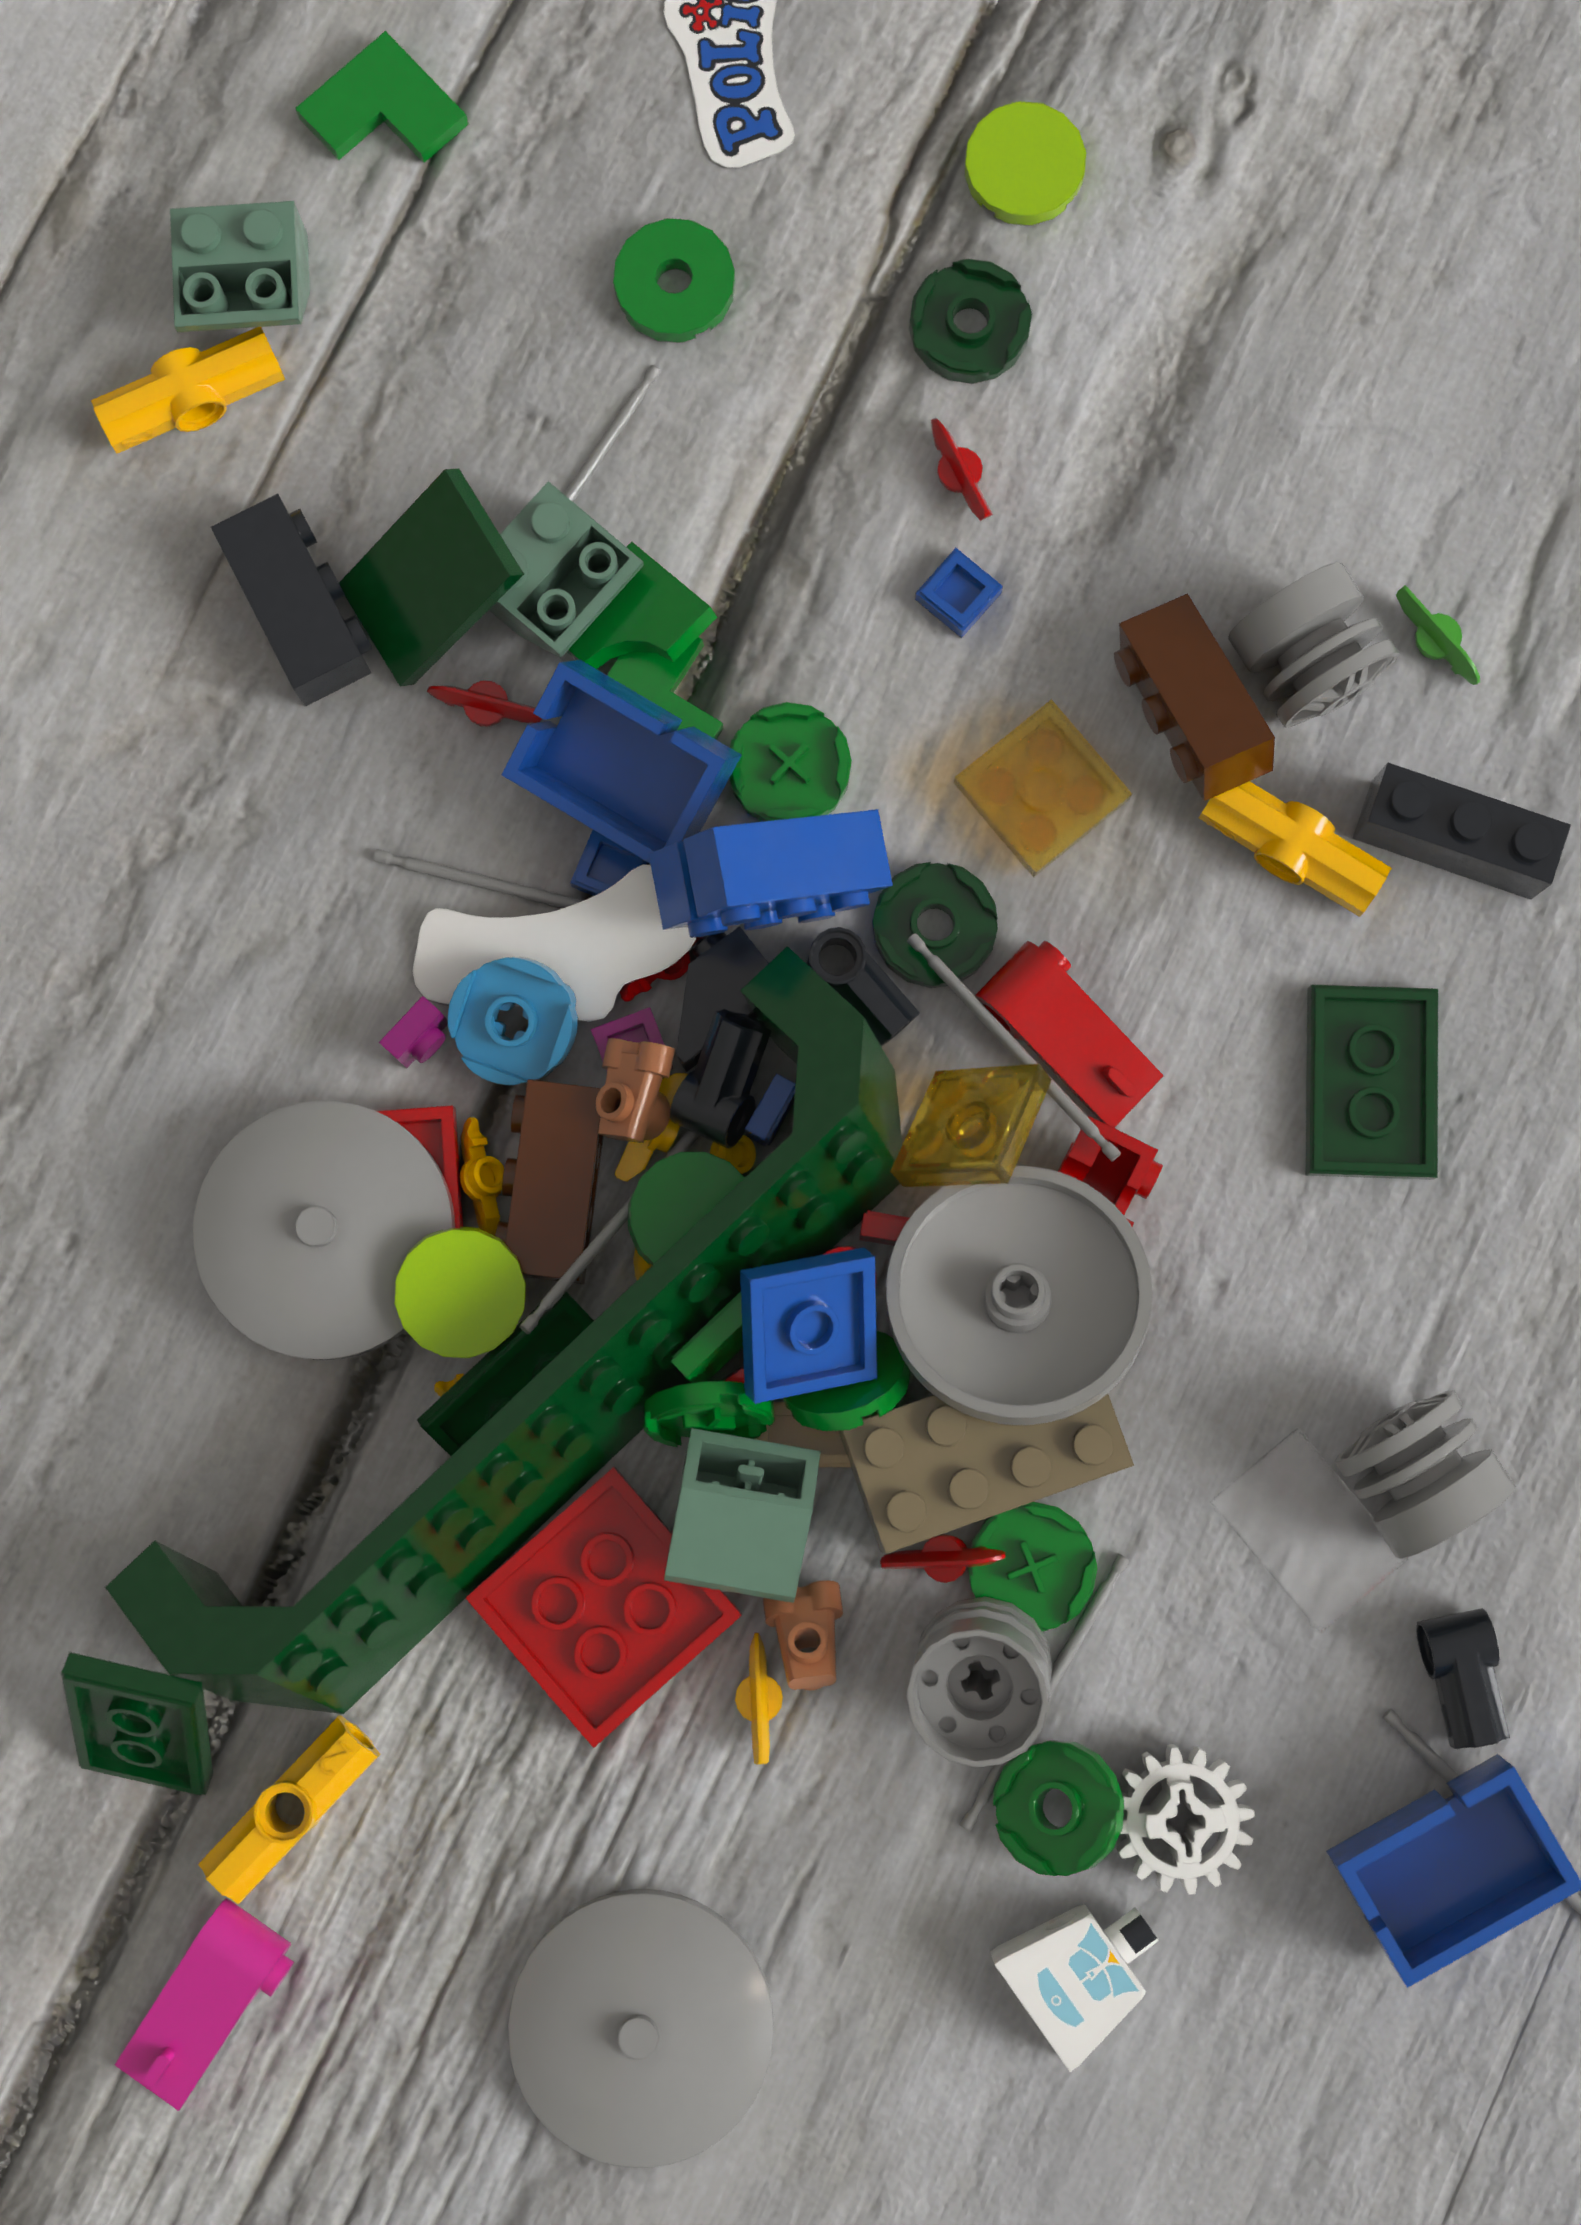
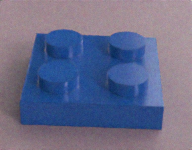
M857 1248L740 1270L745 1394L754 1404L877 1379L875 1256L866 1248Z

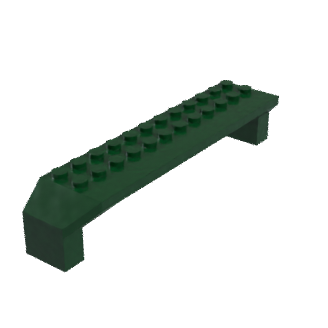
M788 946L740 990L758 1019L764 1022L766 1028L771 1030L770 1037L774 1043L797 1064L792 1134L294 1606H242L216 1571L157 1541H153L105 1588L167 1673L203 1682V1689L231 1701L345 1714L644 1428L643 1407L645 1400L659 1391L691 1383L671 1362L673 1360L672 1356L741 1292L740 1270L823 1255L827 1250L832 1249L863 1219V1214L867 1213V1210L872 1211L906 1178L895 1069L864 1016Z

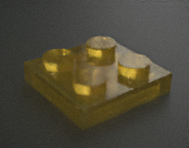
M1052 699L955 776L954 779L956 787L1033 878L1128 802L1132 796L1130 790Z
M1040 1064L935 1071L890 1172L903 1187L1008 1184L1052 1079Z

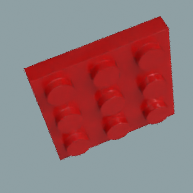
M616 1467L610 1469L466 1597V1600L593 1748L742 1616L740 1610L722 1590L664 1580L672 1532Z

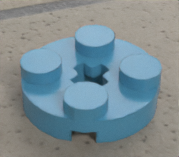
M506 957L485 963L479 969L473 970L464 977L453 993L448 1009L450 1036L455 1038L457 1048L463 1055L460 1058L468 1069L487 1081L502 1085H517L525 1083L527 1080L546 1077L563 1063L575 1042L578 1027L575 993L569 985L561 980L555 971L536 960L523 957ZM516 1003L523 1008V1017L528 1020L527 1030L517 1031L512 1039L504 1035L506 1025L498 1021V1013L500 1010H511Z

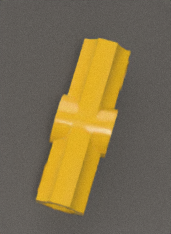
M256 327L202 352L198 348L192 347L171 351L160 357L153 364L150 375L91 400L101 427L112 448L118 454L175 428L184 432L206 428L223 417L227 411V405L285 380V377L262 327Z
M1250 781L1211 798L1199 816V819L1207 823V825L1214 827L1228 838L1253 851L1257 863L1272 875L1295 885L1305 883L1359 917L1375 898L1392 869L1381 860L1376 859L1361 850V848L1335 834V827L1332 822L1317 810L1296 801L1285 803Z
M342 1715L337 1716L281 1777L261 1793L256 1803L198 1863L205 1874L206 1880L221 1895L240 1904L300 1839L318 1824L322 1816L380 1756V1752L375 1748L372 1740L357 1725L351 1723ZM280 1793H292L299 1797L305 1811L301 1824L291 1825L280 1819L275 1807L276 1799Z

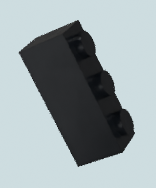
M276 494L211 527L290 684L305 707L371 674L362 654L373 648L355 615L346 620L343 619L335 600L345 596L328 561L316 566L307 548L318 542L300 508L289 513L279 494Z
M1388 762L1371 781L1352 839L1531 900L1552 884L1571 824Z

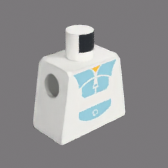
M1083 1904L997 1946L990 1951L994 1965L1067 2069L1072 2072L1144 1997L1146 1991L1128 1964L1159 1940L1136 1907L1103 1930L1087 1906Z

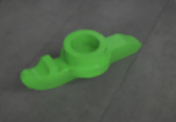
M1404 585L1398 590L1396 597L1404 613L1417 627L1415 641L1421 654L1433 660L1446 659L1451 664V670L1455 674L1463 676L1470 684L1477 685L1480 682V675L1471 658L1460 646L1462 632L1457 621L1449 615L1441 613L1431 614L1410 589Z

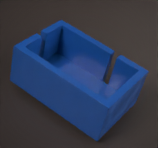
M574 660L559 662L533 714L543 720L561 717L558 725L551 721L528 724L501 775L650 863L649 853L675 842H681L683 839L701 831L742 755L694 726L678 730L682 719L584 661Z
M878 809L711 827L687 837L681 842H675L649 853L662 928L667 930L688 927L690 938L728 931V926L744 924L745 930H756L782 924V919L797 917L798 923L829 919L836 916L835 912L870 905L868 894L893 886Z
M1499 1754L1447 1782L1446 1784L1453 1794L1450 1797L1444 1799L1436 1790H1433L1326 1851L1356 1904L1363 1912L1364 1918L1391 1965L1407 1988L1581 1890L1579 1876L1515 1767Z

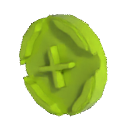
M1018 101L994 109L978 122L967 142L964 176L971 196L981 207L983 204L988 210L994 212L995 218L1008 224L1032 226L1054 219L1066 209L1067 204L1074 199L1075 195L1077 196L1085 175L1086 149L1079 130L1064 113L1043 103Z
M476 1227L442 1229L426 1235L407 1252L396 1275L395 1306L403 1328L421 1347L443 1357L472 1358L494 1350L514 1332L525 1308L526 1282L517 1256L500 1238Z

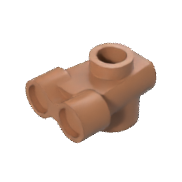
M615 1038L608 1039L602 1068L607 1070L606 1083L598 1092L595 1103L596 1111L600 1116L599 1135L615 1140L644 1143V1140L654 1139L665 1130L670 1119V1104L667 1097L659 1092L662 1079H669L675 1053L674 1048L653 1042L642 1041L638 1043Z
M823 1580L813 1582L804 1587H797L794 1603L763 1598L765 1622L768 1626L776 1628L789 1688L793 1690H817L824 1686L833 1685L836 1682L835 1620L843 1615L840 1585L835 1581ZM808 1647L817 1648L815 1651L810 1653H804L799 1651L803 1648Z

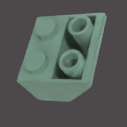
M294 201L170 209L174 327L177 332L302 324L310 295L308 234Z
M548 481L500 534L524 575L489 611L517 635L561 658L644 566V563Z
M691 1428L664 1580L794 1603L813 1511L821 1451Z

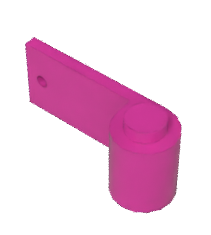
M226 1898L223 1900L189 1947L115 2063V2066L179 2111L248 2005L260 1990L271 1997L294 1964V1961L285 1956L291 1943L230 1899Z

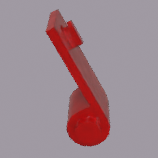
M1027 941L974 996L1015 1039L1024 1041L1101 1122L1115 1128L1164 1075L1066 973L1071 968V964L1056 947L1047 941H1043L1039 946Z

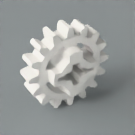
M1169 1744L1165 1753L1166 1761L1160 1763L1149 1752H1144L1141 1755L1146 1770L1142 1774L1138 1775L1126 1768L1121 1773L1131 1787L1127 1794L1122 1793L1124 1798L1123 1829L1120 1834H1126L1127 1838L1116 1847L1118 1854L1122 1859L1131 1858L1138 1854L1139 1858L1133 1868L1134 1874L1143 1880L1153 1870L1157 1871V1886L1163 1892L1169 1891L1175 1878L1180 1879L1184 1890L1189 1895L1196 1894L1197 1877L1205 1876L1215 1887L1220 1886L1222 1883L1217 1868L1225 1863L1229 1867L1239 1870L1242 1864L1232 1852L1235 1845L1246 1846L1253 1843V1838L1240 1829V1822L1254 1818V1809L1248 1805L1237 1804L1236 1799L1247 1790L1246 1785L1240 1779L1231 1780L1226 1783L1223 1781L1228 1774L1230 1766L1221 1758L1213 1762L1209 1768L1205 1767L1206 1751L1200 1747L1194 1746L1188 1760H1183L1178 1747L1174 1744ZM1190 1775L1208 1782L1215 1789L1220 1800H1200L1194 1795L1193 1783L1190 1782ZM1161 1781L1162 1790L1150 1805L1141 1806L1147 1792L1156 1783ZM1179 1796L1183 1805L1196 1815L1195 1819L1185 1822V1832L1182 1833L1183 1841L1170 1823H1166L1167 1818L1177 1816V1805L1180 1804ZM1214 1832H1221L1218 1841L1212 1849L1201 1856V1848ZM1141 1837H1148L1149 1839L1162 1838L1169 1844V1852L1172 1855L1173 1862L1153 1854L1147 1849Z

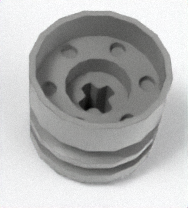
M1335 562L1323 566L1281 589L1241 619L1229 633V641L1249 672L1256 673L1280 665L1282 668L1265 687L1263 695L1267 701L1274 702L1295 693L1276 713L1285 728H1291L1314 717L1327 715L1344 706L1366 691L1375 682V679L1394 663L1400 655L1393 641L1388 639L1363 649L1381 632L1383 626L1378 619L1371 618L1349 627L1346 625L1345 621L1359 608L1364 600V596L1343 563Z
M1454 1390L1445 1391L1429 1399L1412 1401L1385 1415L1367 1427L1360 1434L1361 1436L1335 1460L1343 1476H1351L1373 1466L1374 1470L1354 1486L1353 1491L1357 1498L1365 1499L1387 1491L1393 1497L1378 1511L1372 1521L1396 1558L1403 1559L1416 1555L1460 1533L1504 1503L1515 1491V1484L1493 1450H1481L1463 1457L1458 1453L1457 1449L1476 1432L1477 1425L1472 1418L1463 1419L1442 1428L1441 1425L1454 1416L1463 1405Z
M990 1597L959 1600L934 1616L921 1634L906 1694L911 1722L927 1746L948 1761L974 1768L1001 1765L1028 1750L1044 1727L1049 1706L1052 1674L1048 1641L1035 1620L1014 1604ZM980 1661L985 1670L994 1669L993 1677L984 1679L980 1670L971 1671L972 1663Z

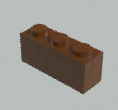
M1188 593L1119 623L1120 650L1114 652L1116 667L1123 682L1128 687L1136 684L1144 699L1141 701L1142 709L1151 730L1156 735L1164 732L1172 746L1170 748V757L1182 782L1192 781L1203 801H1206L1273 771L1275 736Z
M527 1080L526 1095H515L511 1115V1132L520 1134L517 1159L507 1158L502 1183V1195L512 1197L508 1222H498L495 1236L500 1238L517 1256L523 1276L526 1278L558 1281L590 1244L604 1136L598 1134L600 1116L596 1111L595 1105L597 1094L601 1088ZM586 1269L574 1283L585 1284Z

